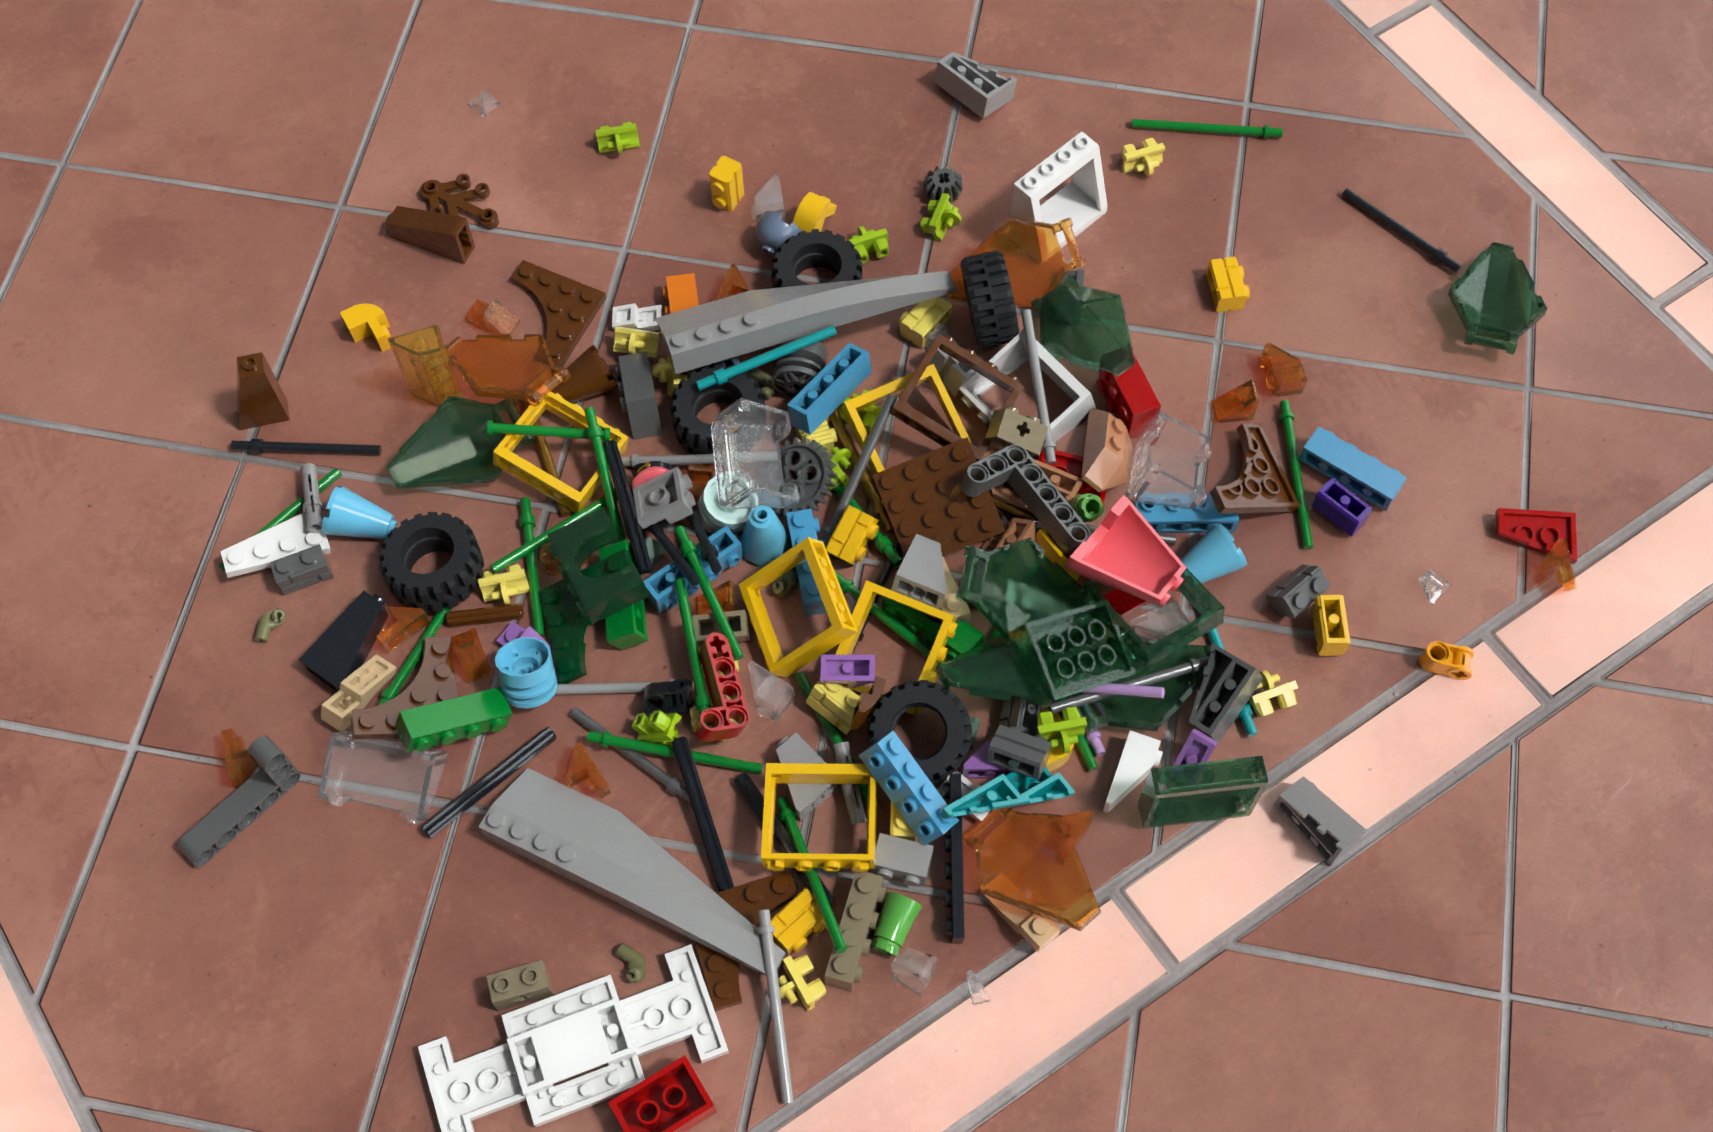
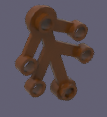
M460 174L454 181L440 183L437 180H428L420 187L422 197L430 202L431 209L429 211L444 214L443 209L439 205V200L447 203L449 215L459 216L458 209L479 218L481 226L486 230L495 229L499 225L496 211L490 208L483 210L466 202L472 199H485L489 197L490 190L486 183L477 184L474 190L455 194L448 193V191L459 188L462 190L470 188V177L467 174Z

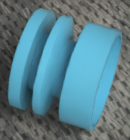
M523 637L504 644L498 650L495 657L496 669L502 692L508 704L517 708L528 709L548 702L555 695L558 688L551 650L546 642L538 638Z

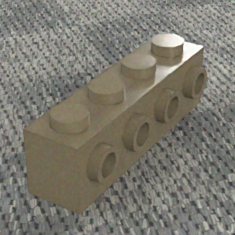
M855 872L839 926L847 950L838 954L833 946L825 973L826 985L853 992L855 982L860 984L864 967L860 966L862 957L869 954L872 940L868 939L871 929H876L879 919V913L876 912L878 902H884L887 887L883 886V876L868 872Z

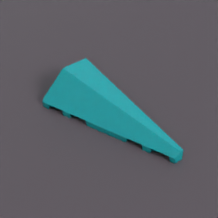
M1046 767L1043 769L1039 780L1013 771L1006 776L1002 774L944 807L940 815L945 818L1064 798L1072 796L1075 791L1059 772L1052 775Z

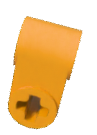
M1433 641L1420 655L1419 664L1423 670L1429 673L1445 675L1457 680H1466L1472 676L1470 661L1474 656V651L1466 646ZM1431 654L1435 655L1438 660L1434 659Z

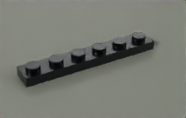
M950 774L948 782L943 784V798L948 799V805L962 798L961 774ZM957 816L959 821L949 829V836L944 837V852L949 853V863H945V880H950V890L945 891V907H950V918H946V935H951V944H962L965 938L962 816Z

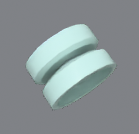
M726 472L714 476L708 481L697 502V513L703 527L708 532L714 534L727 526L734 535H738L744 530L750 512L758 506V495L749 480L739 474Z

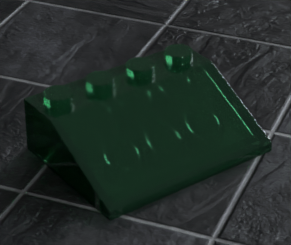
M1108 599L1030 621L1008 632L1017 658L1051 701L1137 674Z

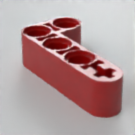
M711 633L703 643L699 656L713 708L705 709L693 727L695 736L703 742L738 737L749 721V713L729 641L721 633ZM723 695L729 696L731 700L726 699ZM730 719L735 720L738 724L732 723ZM704 722L710 723L713 728L707 727Z

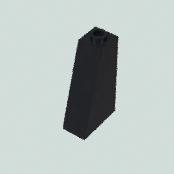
M363 590L299 659L304 668L335 692H338L340 690V683L366 661L389 616L384 606L386 602L374 593L371 596Z

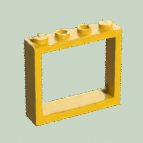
M934 364L927 366L915 387L929 381L953 432L963 439L967 437L969 443L972 444ZM915 372L844 402L841 409L861 451L869 436L857 412L886 400L888 394L896 396L903 393ZM875 448L868 462L872 474L885 470Z
M546 388L542 389L515 423L517 425H534L546 409L577 428H588L585 412L579 405L571 404L564 400L560 394H554ZM596 416L597 423L601 426L602 430H605V427L610 428V440L617 442L620 455L622 456L627 450L628 436L621 433L620 429L612 428L605 424L601 418ZM507 434L493 451V464L575 513L582 510L602 483L599 470H597L583 490L579 492L512 452L525 435Z
M807 537L739 584L742 601L747 607L750 623L754 627L758 638L757 643L763 651L766 660L765 664L771 675L787 678L820 657L821 654L826 653L858 632L822 541ZM807 559L832 626L783 657L760 590Z
M866 580L852 613V618L858 632L841 642L835 655L852 654L874 599L878 594L943 621L918 680H928L935 683L938 673L935 672L938 662L943 663L948 652V648L945 647L948 638H953L956 633L955 630L958 625L955 623L956 617ZM863 685L852 690L859 693H868L870 688ZM914 707L906 712L916 716L918 711L922 712L924 707Z
M766 763L761 846L763 867H768L772 871H782L784 868H795L798 871L824 868L825 871L836 872L840 868H852L856 872H866L869 869H875L877 780L866 765ZM776 783L868 784L866 854L773 853Z

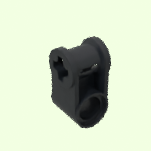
M678 679L648 684L643 694L644 711L650 715L657 710L665 714L690 712V708L695 707L690 693L692 682L687 679ZM658 697L660 698V700L652 701L650 700V698Z

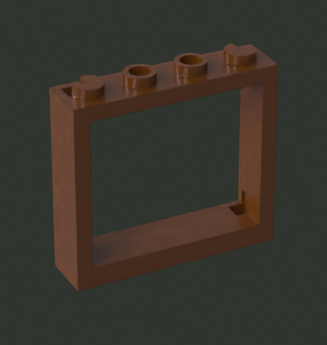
M938 334L890 414L944 447L963 438L906 404L907 399L938 349L1010 392L1001 409L1005 408V406L1012 407L1024 386L1013 375H1006L999 371L998 367L992 362H984L978 358L974 351L958 346L953 338ZM985 437L979 447L970 443L977 461L981 460L991 443Z

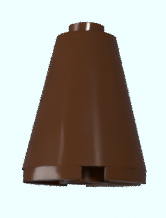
M592 345L549 384L551 388L549 391L554 394L558 393L564 400L573 403L618 388V384L604 359L600 358L598 349L595 345Z

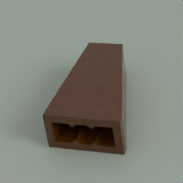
M396 206L386 219L385 224L391 238L465 264L475 248L467 218Z
M262 352L237 357V411L240 430L290 420L287 398Z

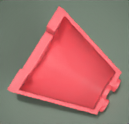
M1124 495L1112 507L1101 525L1086 542L1083 541L1074 551L1064 566L1069 571L1157 604L1161 608L1171 597L1168 591L1171 589L1175 592L1184 581L1180 576L1186 569V566Z

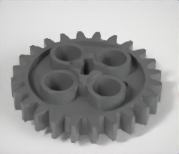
M795 437L792 444L786 439L784 448L778 444L776 445L777 451L780 452V462H764L767 468L759 470L764 474L763 478L758 479V482L764 485L759 489L765 495L762 499L769 503L768 507L775 510L781 516L783 514L786 516L788 512L811 508L818 512L819 507L817 504L821 502L826 505L824 496H832L828 489L829 487L836 486L831 481V478L837 476V473L831 470L836 467V464L830 461L833 456L826 452L827 449L815 440L810 441L804 437L801 441ZM800 457V461L795 465V461ZM817 472L815 478L811 480L813 473ZM784 476L783 481L779 483L780 478ZM798 491H800L799 496H798L796 499H794V498H795V494H796Z

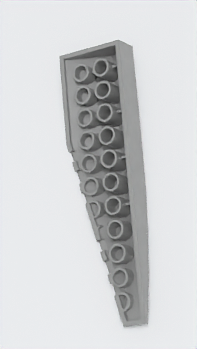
M949 271L751 290L657 317L656 321L675 374H679L807 336L832 325L834 327L949 294L957 291V287Z
M527 768L492 804L478 826L486 839L766 976L761 935H758V929L620 811ZM774 943L778 970L786 953Z

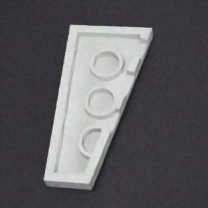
M305 513L220 551L227 578L270 568V562L319 544L325 554L331 553L325 533H322V531L313 533L307 530Z

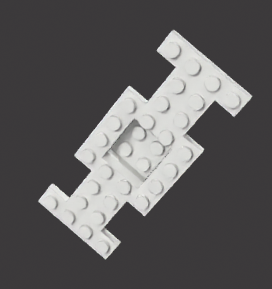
M690 944L665 954L673 981L619 1000L610 974L503 1014L501 1016L508 1036V1043L456 1063L446 1036L418 1046L441 1132H475L472 1124L473 1120L527 1100L535 1127L549 1123L626 1092L645 1080L638 1057L692 1036L702 1063L728 1054L729 1051L692 945ZM603 1064H609V1066L603 1067L601 1069L590 1072L583 1076L569 1080L562 1084L553 1086V1084L556 1082L562 1081L564 1079L575 1076L582 1072L596 1068Z

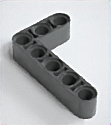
M1010 445L971 464L960 482V489L969 497L978 496L1008 481L1064 553L1072 555L1083 541L1086 542L1090 537L1089 528L1022 446Z
M268 736L257 738L248 749V754L261 769L179 840L177 848L195 867H200L210 861L298 783L301 777L299 771Z

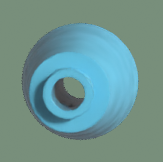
M339 485L334 488L326 507V509H329L327 517H323L322 533L336 536L385 539L386 537L388 538L390 531L394 527L397 528V521H394L393 514Z
M764 505L755 507L750 512L740 542L745 560L756 564L757 567L763 568L790 550V537L770 507Z
M1219 523L1213 526L1180 560L1186 566V569L1180 576L1184 581L1179 587L1185 586L1189 589L1241 570L1247 566V561L1241 548H1236L1233 543L1235 539L1222 524Z

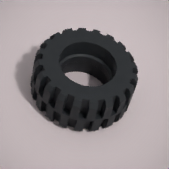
M812 229V232H799L796 237L792 235L786 239V244L782 243L777 248V252L772 259L773 288L811 285L801 281L797 276L802 271L812 267H824L835 272L837 276L828 283L862 279L861 256L858 250L854 248V244L849 240L845 241L844 236L838 233L834 235L829 230L819 232V229Z
M994 250L964 257L960 262L962 277L978 347L988 348L1009 343L1019 334V326L1010 278L1002 252Z
M715 365V368L702 367L701 371L697 373L693 371L688 374L687 380L684 378L678 384L679 389H675L673 392L670 410L676 438L680 444H683V448L688 453L694 451L695 455L750 452L755 448V443L760 442L763 437L762 432L766 428L764 394L762 389L759 388L757 381L752 377L749 379L748 373H741L729 378L726 383L721 385L717 383L700 391L696 381L714 374L713 371L723 368L722 365ZM716 402L730 403L741 410L735 419L721 425L707 424L696 417L704 407Z
M428 512V515L423 516L420 513L414 515V518L409 521L408 519L400 522V527H394L390 531V538H385L382 544L383 549L379 552V567L391 593L400 604H405L406 608L411 610L418 608L419 612L429 613V610L441 612L445 607L450 609L456 607V603L460 600L464 602L470 597L468 593L470 591L474 592L478 587L477 580L483 576L484 559L472 529L469 525L464 524L462 519L458 517L452 518L451 514L443 512L441 515H438L437 512ZM447 551L453 553L449 562L435 572L427 574L411 572L414 564L422 556L430 552Z
M910 680L899 686L895 685L890 688L887 694H883L878 699V704L871 711L870 715L872 716L867 727V731H869V747L894 730L895 732L896 723L904 712L914 707H926L937 712L942 718L946 729L945 740L935 754L926 758H914L931 783L943 780L950 774H953L963 764L972 743V726L968 711L951 690L941 684L929 682L928 680Z

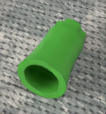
M1077 493L1068 502L1084 523L1096 520L1104 512V505L1101 502V498L1097 495Z
M886 892L883 910L873 935L875 938L871 948L884 955L897 957L899 949L903 947L914 920L922 909V905L901 894Z

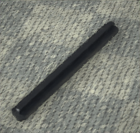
M615 440L605 441L603 444L605 456L638 572L642 575L650 573L652 571L651 560L641 526L638 524L635 504L617 442Z
M549 727L543 729L422 824L421 829L429 838L435 836L554 742L557 738L554 731Z
M685 736L675 738L672 741V746L718 891L733 888L734 884L687 738Z
M747 773L739 774L734 783L763 824L764 796ZM775 814L773 840L782 853H797L789 832ZM793 868L807 889L813 894L805 872ZM819 877L826 897L828 899V902L831 906L832 903L835 901L834 897Z

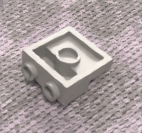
M675 467L633 488L637 520L643 529L665 518L672 524L693 514L692 506H695L696 502L689 489L693 488L687 474L683 475L678 467Z

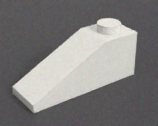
M1130 730L1103 812H1110L1150 774L1153 766H1159L1163 754L1162 751L1158 750L1161 743L1160 740Z

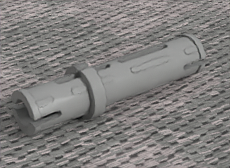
M307 463L300 467L304 493L303 512L306 514L307 530L317 533L322 531V512L324 506L320 501L317 467L312 463ZM309 483L312 484V491H311V492H310ZM312 504H314L315 512L312 511Z
M849 742L832 745L837 764H853ZM841 784L850 825L867 822L858 784Z

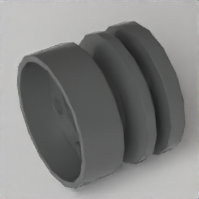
M800 338L777 344V348ZM819 341L775 359L776 364L772 374V385L780 393L794 398L826 366L828 353L825 345Z

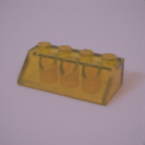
M438 324L389 338V343L412 397L441 409L465 402Z

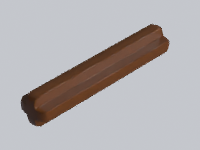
M518 603L451 611L446 613V622L449 627L522 619L524 617V609L522 604Z

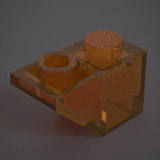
M1271 343L1265 344L1259 360L1261 368H1265L1267 374L1266 385L1268 389L1272 390L1273 397L1301 394L1307 382L1301 360Z

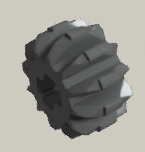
M946 165L943 169L936 166L934 171L929 170L924 180L926 197H930L931 200H940L942 193H947L950 196V203L953 199L958 200L961 191H963L961 174L956 173L955 168L948 170Z

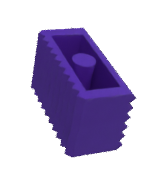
M1331 478L1317 492L1311 505L1351 537L1365 524L1372 510V506H1368V503H1364V500L1356 497L1355 493H1351V490H1347V487H1343V484H1339V481H1335V478Z

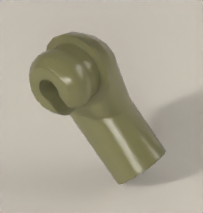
M757 368L749 370V378L752 377L761 383L764 399H770L772 395H775L776 389L772 385V378L769 373Z
M795 568L783 574L784 578L779 580L778 584H773V592L777 596H787L797 585Z
M277 608L261 616L254 640L259 643H267L270 631L284 623L286 618L285 612Z
M622 943L616 955L628 963L626 977L632 983L640 982L646 974L645 958L625 943Z

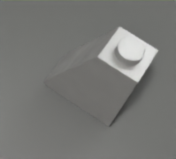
M916 534L896 573L891 590L940 610L947 592L941 544Z
M797 733L791 737L786 736L777 745L778 763L827 764ZM785 783L797 818L800 821L840 787V784Z

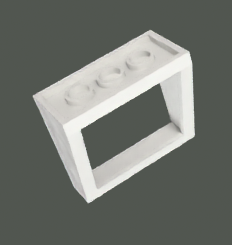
M1081 131L1014 183L1008 236L1040 264L1107 212L1108 206L1100 149L1096 142ZM1072 175V180L1068 185L1040 206L1039 200Z
M1024 329L989 360V362L998 367L999 371L1006 375L1011 374L1029 361ZM1036 340L1040 368L1074 401L1069 408L1050 424L1052 440L1056 442L1086 420L1089 416V410L1092 408L1096 409L1091 393ZM976 372L959 388L963 395L961 400L969 409L974 407L979 412L977 414L978 418L987 426L991 422L993 412L978 397L996 384Z

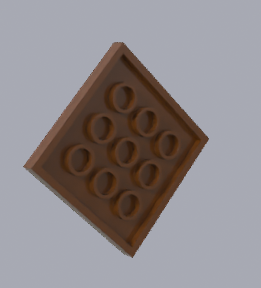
M967 437L873 474L874 481L904 556L916 534L940 543L942 557H945L1005 533L989 490L978 496L969 497L960 489V482L968 467L977 462Z

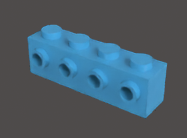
M848 343L787 404L791 425L811 435L872 373L869 352Z
M1318 427L1303 447L1299 457L1301 462L1330 479L1335 478V481H1339V484H1343L1347 489L1385 511L1392 504L1407 479L1398 470L1384 465L1374 456L1367 455L1357 449L1355 445L1341 440L1331 431L1324 430L1321 427Z
M1171 492L1164 495L1142 493L1135 495L1133 505L1157 533H1207L1213 526L1219 523L1229 533H1235L1239 523V513L1219 514L1211 494L1200 492L1191 494Z
M812 509L786 513L791 548L807 537L817 540L816 533L820 532L818 517L813 518ZM806 559L795 566L805 617L827 613Z
M727 526L708 537L711 544L715 545L719 554L718 560L722 567L719 573L712 572L709 563L703 559L700 543L696 545L698 550L697 556L709 582L715 580L726 568L736 566L741 561V558H743L742 544ZM673 561L642 582L645 596L659 614L665 610H671L678 604L675 580L685 579L688 596L696 593L700 587L699 584L692 586Z
M894 730L858 755L924 846L944 835L959 821L957 817L945 818L940 815L942 809L948 806Z

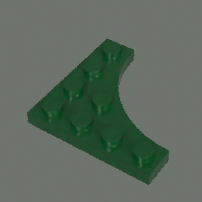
M626 549L538 591L559 682L562 684H569L587 675L585 666L586 643L583 642L587 625L591 626L594 616L599 609L597 605L607 592L611 593L621 583L635 575L630 552Z

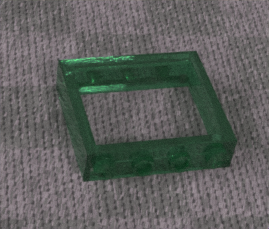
M1186 568L1180 576L1184 581L1177 589L1202 616L1148 647L1103 598L1102 595L1113 590V587L1092 579L1083 583L1082 599L1088 608H1092L1098 614L1101 623L1105 626L1108 625L1114 632L1116 639L1120 643H1124L1129 648L1133 658L1136 661H1140L1146 668L1223 624L1225 607Z
M1263 755L1151 768L1138 801L1142 827L1151 828L1250 816L1268 784ZM1166 784L1167 790L1159 791L1160 785ZM1243 803L1245 811L1237 812L1236 806H1240Z

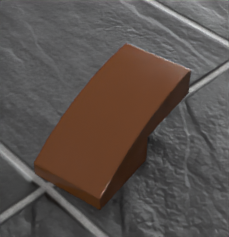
M876 676L869 692L861 693L854 708L851 729H858L870 717L873 707L875 708L882 694L886 679Z

